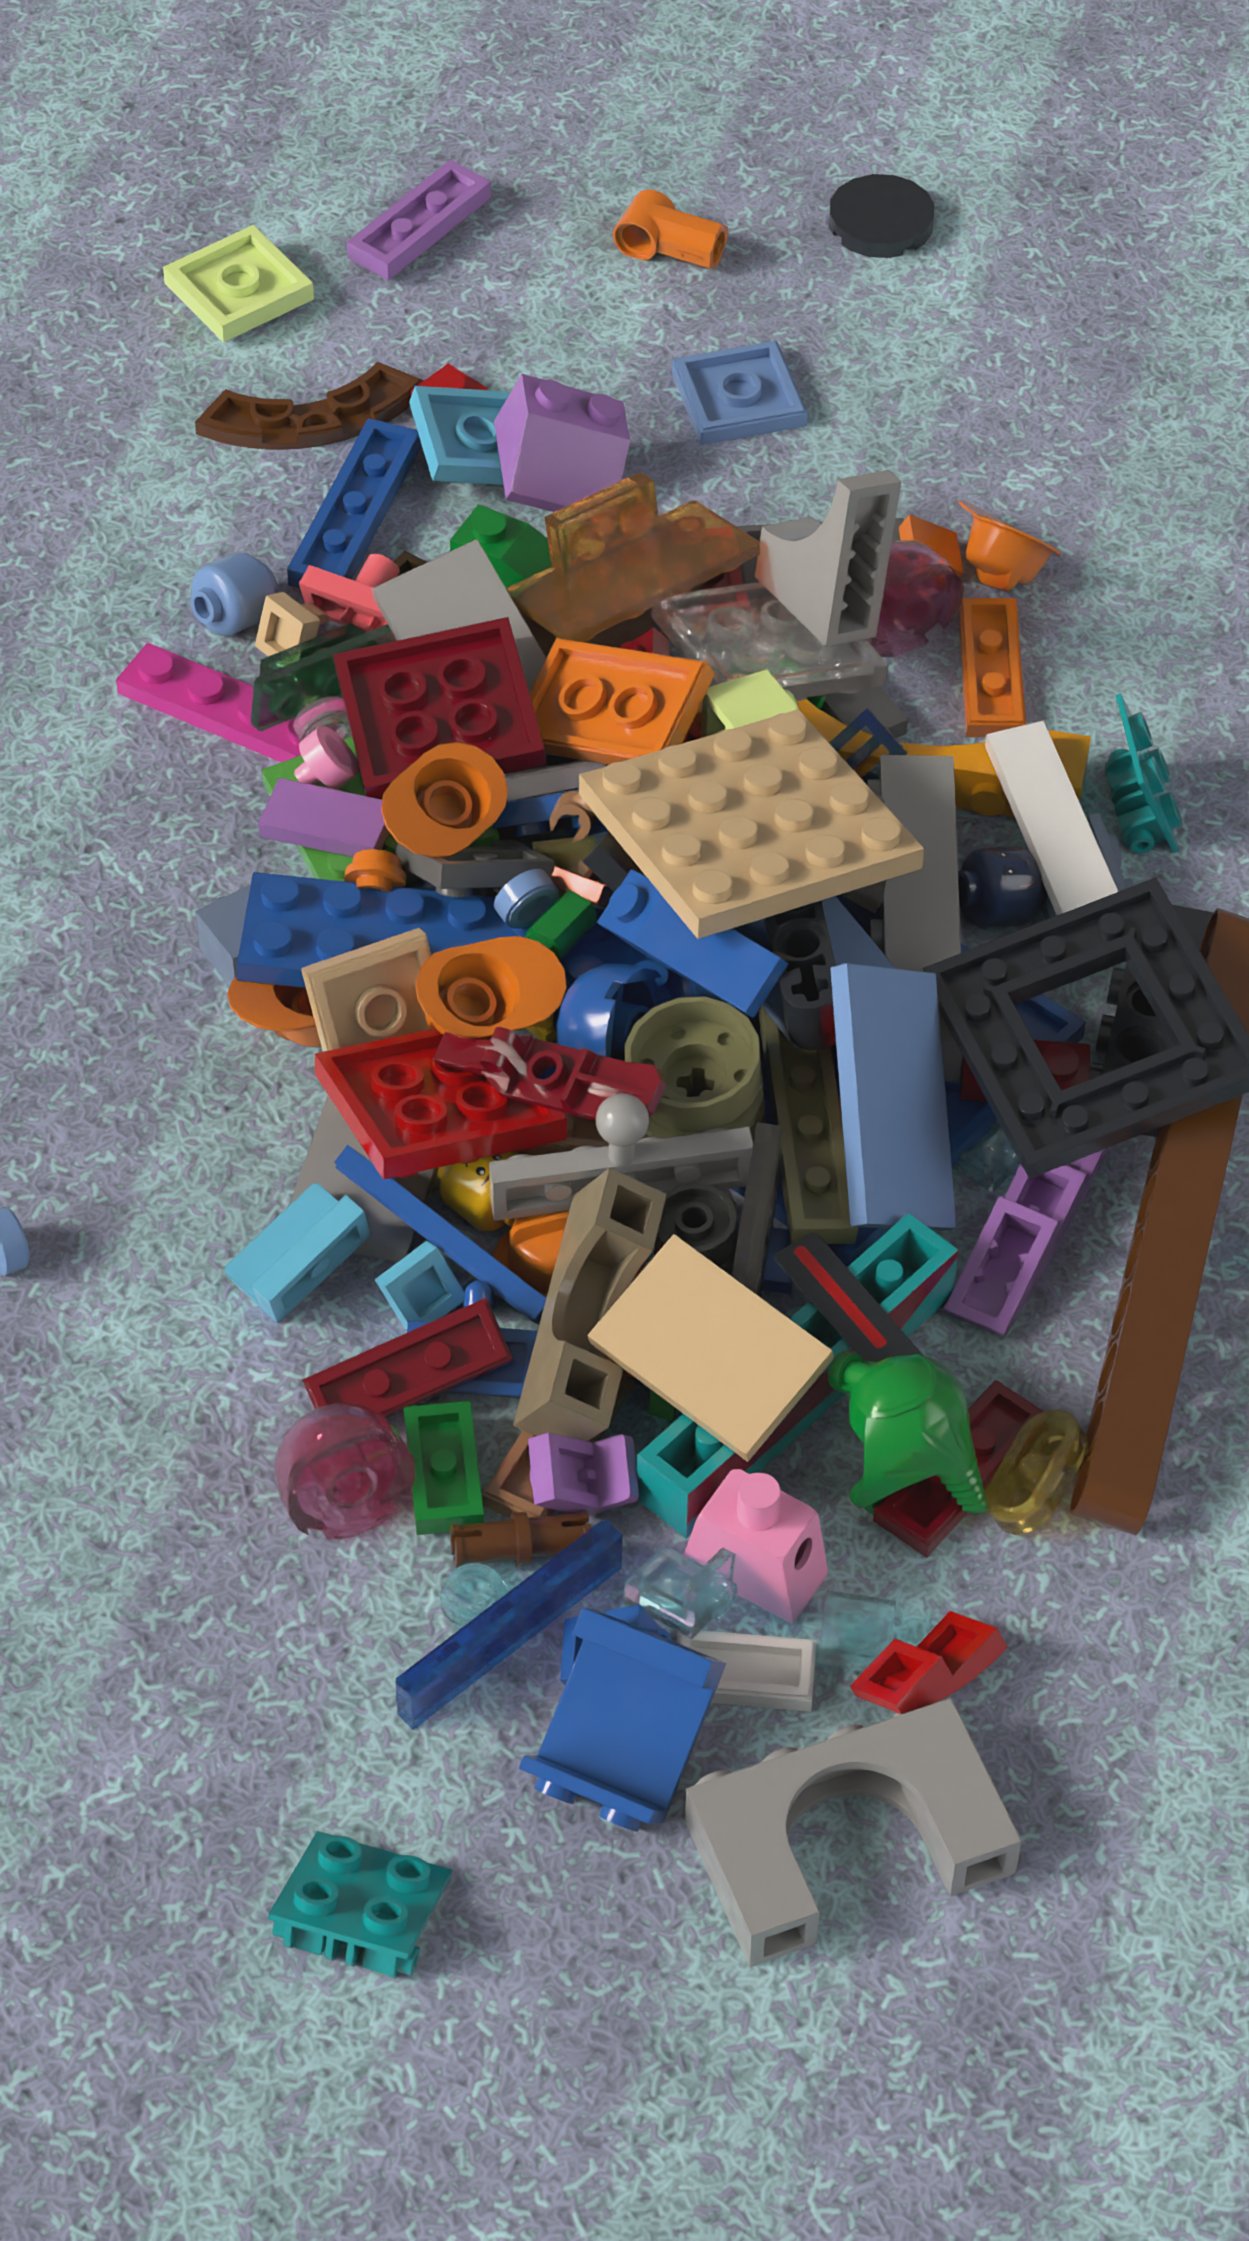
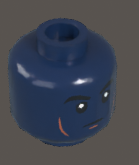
M993 847L973 850L963 861L961 870L958 871L959 907H962L967 918L979 927L1013 926L1029 923L1037 914L1038 909L1042 908L1048 896L1035 858L1031 852L1023 847Z

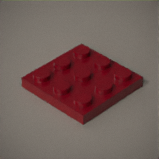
M509 617L333 654L367 797L382 800L384 792L395 778L424 753L441 744L459 742L476 746L492 756L504 774L547 765L545 748Z

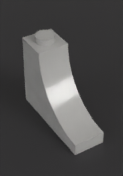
M890 470L838 479L831 507L822 524L813 517L762 526L755 578L825 647L876 637L902 482Z

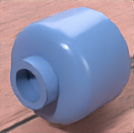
M232 553L208 563L196 571L191 583L190 604L195 617L205 624L208 629L220 636H233L260 624L266 595L277 593L278 586L274 574L265 563L248 553Z

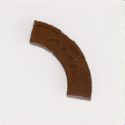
M376 362L357 379L342 387L328 391L326 399L310 403L293 405L291 399L251 397L225 389L195 421L196 434L217 442L254 449H304L333 444L359 436L368 418L387 423L399 416L410 407V391L424 380Z

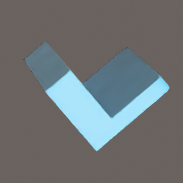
M313 1183L225 1266L226 1275L254 1303L278 1323L371 1236L365 1212L347 1195L340 1201H337L320 1184Z

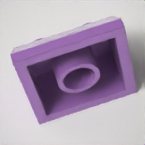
M521 374L494 420L506 500L600 525H609L614 516L630 444L623 401L613 399L605 394H594L562 385L554 380H544Z

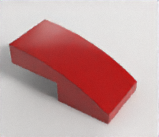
M949 1611L917 1646L894 1639L850 1685V1688L856 1697L902 1715L937 1703L955 1693L989 1667L1008 1647L998 1628Z

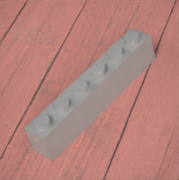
M880 755L879 780L868 779L867 786L922 845L924 856L922 869L868 885V908L880 909V919H870L869 937L896 969L923 972V967L961 953L954 756ZM939 1012L944 1081L960 1082L963 1055Z

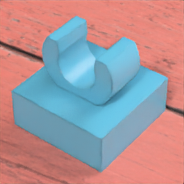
M425 1241L375 1279L406 1330L408 1320L432 1322L445 1316L462 1303L465 1298V1292L438 1247L428 1241Z

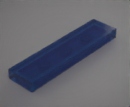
M607 1519L599 1522L399 1675L395 1681L397 1714L414 1730L622 1569L623 1534Z

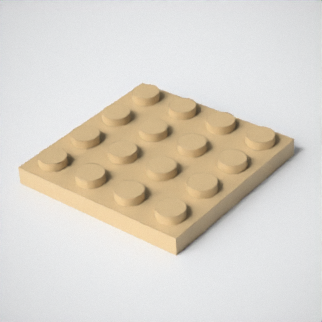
M799 709L788 713H780L771 718L734 729H726L717 734L683 744L669 746L663 750L629 760L614 762L608 766L579 774V795L697 939L922 869L924 848Z

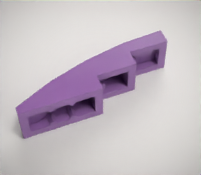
M1109 1148L1031 1179L1028 1178L1020 1164L1005 1197H998L945 1305L944 1312L1000 1337H1006L1073 1221Z

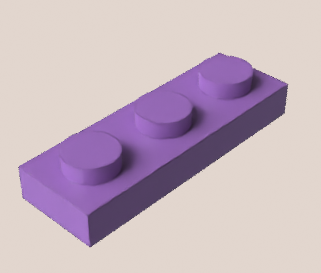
M449 160L348 240V259L389 281L491 199V181Z

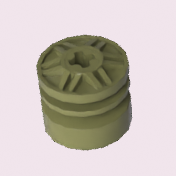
M708 997L676 998L653 1007L634 1024L625 1042V1062L655 1065L660 1069L666 1084L654 1114L649 1117V1126L643 1138H670L700 1134L713 1128L729 1130L749 1127L754 1145L765 1123L763 1077L761 1074L759 1037L749 1018L729 1003Z

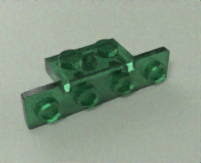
M349 623L261 659L259 677L254 680L251 725L258 731H264L343 698L333 654L397 641L389 625L386 624L364 633L355 625Z

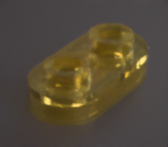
M1049 1410L1037 1414L1027 1421L1020 1429L985 1492L987 1511L1004 1532L1012 1535H1023L1043 1526L1054 1514L1083 1462L1088 1450V1440L1070 1413L1063 1410Z

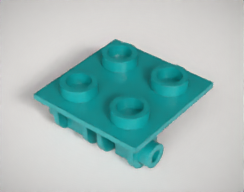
M1117 694L1115 696L1129 750L1117 749L1111 752L1104 769L1108 778L1112 801L1115 804V813L1119 821L1123 843L1127 847H1131L1134 853L1142 854L1152 850L1155 843L1167 839L1173 853L1180 852L1174 829L1183 826V822L1173 794L1171 792L1164 794V783L1171 781L1165 758L1160 748L1149 750V747L1154 746L1143 713L1139 712L1132 715L1122 694Z
M317 1831L268 1913V1920L274 1921L272 1935L283 1938L284 1947L291 1949L297 1948L321 1955L325 1948V1958L332 1961L336 1959L342 1941L347 1942L346 1965L352 1967L356 1966L361 1951L365 1947L362 1968L386 1974L393 1979L398 1977L399 1972L412 1976L420 1955V1947L415 1946L447 1886L453 1870L428 1863L416 1856L396 1854L358 1843L346 1836H334Z

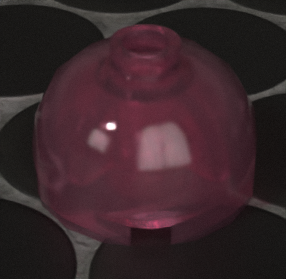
M913 540L892 542L876 637L862 639L863 644L869 646L874 654L880 657H895L930 642L924 634L932 629L937 622L945 629L954 619L960 608L964 593V585L950 563L935 549Z
M337 1402L318 1407L299 1418L283 1435L276 1451L274 1463L275 1485L281 1502L299 1531L309 1535L308 1529L322 1531L327 1540H343L368 1532L390 1518L398 1509L393 1499L400 1493L404 1483L410 1492L415 1481V1460L396 1428L385 1416L357 1403Z

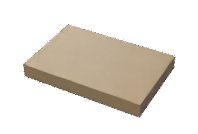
M675 1234L671 1236L587 1335L590 1344L747 1462L834 1358L833 1351Z

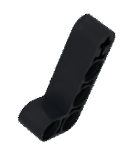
M818 901L764 918L770 952L788 963L777 981L787 1034L792 1043L799 1048L809 1051L823 1050L832 1047L836 1043L831 967L836 966L822 901Z

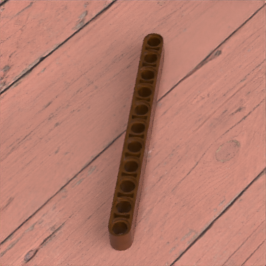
M1216 908L1203 936L1200 953L1249 1034V918ZM1243 1095L1158 1128L1070 1503V1513L1072 1515L1135 1536L1144 1525L1154 1496Z

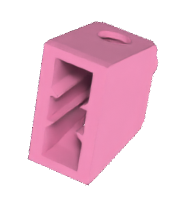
M732 1469L699 1514L681 1560V1565L791 1624H794L828 1575L819 1514L811 1506L781 1491L778 1482L772 1476L765 1473L748 1474L741 1469Z

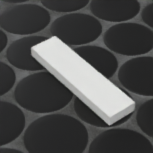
M1044 720L986 734V751L1027 847L1038 864L1042 882L1056 915L1118 892Z

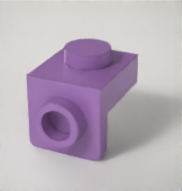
M548 1432L528 1439L531 1466L530 1482L533 1488L534 1505L573 1514L579 1513V1511H587L589 1516L635 1502L638 1499L639 1489L634 1441L631 1436L617 1434L596 1442H588Z

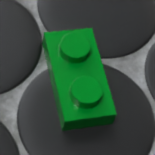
M471 1400L404 1407L416 1535L450 1532L451 1524L484 1523Z

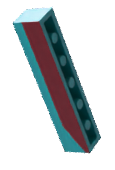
M908 1213L847 1268L908 1337L948 1301L955 1284L958 1249ZM811 1301L790 1318V1320L833 1351L834 1357L842 1351L855 1353ZM830 1364L748 1462L685 1414H682L637 1454L639 1489L637 1500L687 1539L692 1533L699 1514L732 1469H741L748 1474L759 1473L846 1394L831 1388L828 1381Z

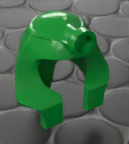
M848 1351L839 1352L830 1364L828 1381L832 1389L850 1395L849 1422L856 1435L864 1444V1474L849 1491L851 1502L858 1508L864 1507L866 1511L873 1514L874 1509L886 1496L931 1476L941 1478V1483L946 1485L947 1491L952 1492V1497L957 1498V1504L962 1505V1510L973 1515L987 1512V1499L980 1471L977 1467V1458L970 1432V1416L964 1390L951 1370L942 1363L921 1354L896 1356L879 1362H870L863 1360L856 1353Z

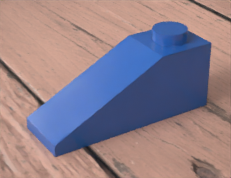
M632 869L620 887L612 894L608 906L597 921L598 924L646 957L722 1001L729 1003L752 1018L755 1017L788 965L783 959L734 929L697 939L650 880Z

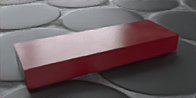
M484 1298L304 1378L302 1381L326 1437L331 1443L404 1411V1407L420 1404L515 1360L487 1298Z
M996 1379L968 1408L970 1432L985 1494L1045 1430L1049 1421V1414ZM931 1476L886 1496L874 1509L873 1521L927 1558L968 1513L962 1510V1505L957 1504V1498H953L952 1492L947 1491L946 1485L941 1483V1478Z

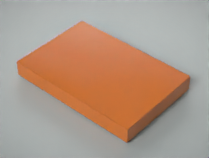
M556 638L529 693L545 748V754L609 765L614 762H622L663 750L669 746L682 744L715 673L708 662Z

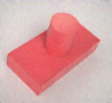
M370 554L355 581L311 565L308 566L299 582L305 603H312L329 615V621L389 642L397 641L374 601L372 588L398 576L400 570L392 560L380 554Z

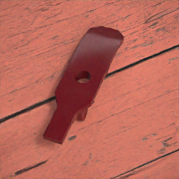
M496 1027L490 1040L463 1038L445 1031L433 1057V1061L436 1064L485 1076L502 1097L596 1121V1114L601 1103L608 1097L620 1093L630 1094L641 1100L650 1117L654 1114L666 1087L661 1071L655 1065L625 1062L598 1055L586 1048L578 1050L535 1039L532 1035L518 1036L513 1031L503 1027ZM557 1066L556 1071L551 1077L540 1079L545 1069Z

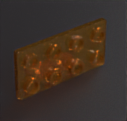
M639 472L545 516L552 567L512 585L506 590L520 611L559 639L585 642L594 638L597 633L626 619L640 616L645 610L669 598L689 592L694 586L721 573L735 570L740 564L760 555V543L696 500L689 501L662 515H658L654 480Z

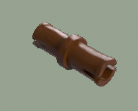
M579 1511V1513L528 1518L526 1512L511 1513L510 1520L466 1525L451 1524L450 1546L451 1554L455 1555L453 1556L454 1568L514 1561L516 1567L531 1566L532 1559L592 1554L591 1524H586L589 1523V1514L587 1511Z

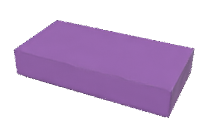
M278 778L258 822L259 833L262 838L353 857L355 853L361 850H381L389 831L385 826L381 813V799Z

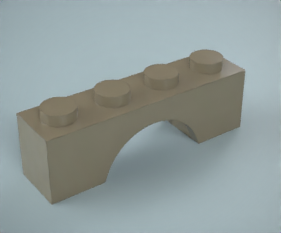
M608 1168L573 1195L513 1423L514 1427L535 1436L550 1432L584 1441H589L609 1427L623 1368L613 1363L612 1359L590 1344L587 1335L629 1287L639 1268L652 1253L667 1194L612 1168Z

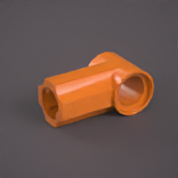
M646 189L640 191L634 197L614 227L612 235L618 250L626 256L645 261L652 258L657 252L715 269L722 258L727 242L728 226L678 211L672 200L665 194L657 190Z

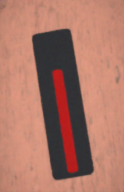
M810 1233L775 1254L774 1258L863 1360L879 1362L896 1356L923 1355L818 1234Z

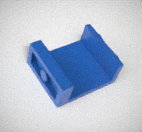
M582 1607L572 1635L582 1638L583 1642L538 1755H524L519 1769L538 1777L534 1788L539 1792L570 1804H574L578 1794L602 1804L599 1813L601 1818L623 1828L638 1832L642 1822L647 1824H660L664 1822L727 1663L602 1611Z

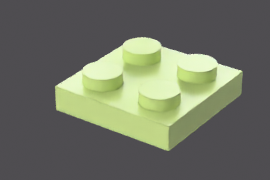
M254 225L163 267L165 284L223 343L314 300L313 282Z

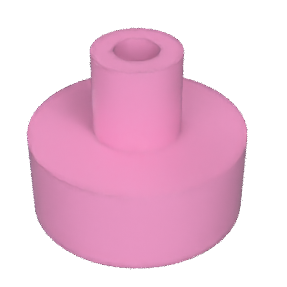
M319 726L300 742L299 749L305 762L294 771L299 782L316 785L321 781L326 786L337 790L359 773V764L354 753L347 743L332 729L326 726Z

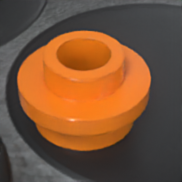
M377 849L361 850L355 853L353 862L346 867L344 881L357 883L358 889L373 888L383 892H391L392 886L405 888L407 875L402 870L401 858L391 852Z

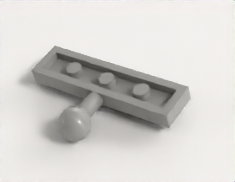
M620 1093L612 1095L601 1103L596 1114L597 1130L601 1137L609 1143V1146H581L572 1151L537 1156L521 1154L506 1160L489 1162L490 1200L494 1221L569 1211L573 1195L608 1168H612L663 1193L670 1191L676 1186L690 1183L707 1184L719 1190L752 1186L754 1145L750 1128L744 1127L729 1130L713 1128L700 1134L670 1138H643L649 1126V1114L645 1105L637 1097L630 1094Z

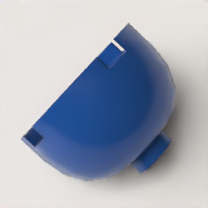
M604 964L581 974L565 993L561 1006L554 1012L553 1025L558 1045L578 1050L586 1048L598 1055L625 1061V1042L634 1024L653 1007L671 1001L669 990L657 988L655 978H661L662 976L657 970L627 964Z

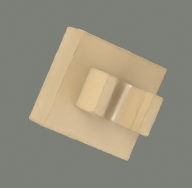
M285 592L266 595L255 647L290 674L308 671L313 652L322 647L323 641L317 638L320 623L328 622L329 615L312 603L300 605Z

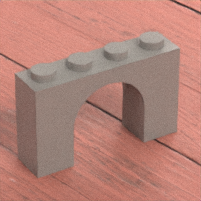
M951 1698L902 1715L896 1713L893 1718L867 1727L862 1725L844 1727L833 1733L826 1741L799 1750L794 1747L779 1749L768 1755L759 1764L735 1772L730 1770L715 1771L701 1778L694 1786L686 1788V1825L749 1968L817 1944L820 1911L791 1850L788 1834L795 1822L808 1809L827 1799L845 1795H860L882 1800L899 1809L918 1829L950 1897L1016 1874L1022 1841Z

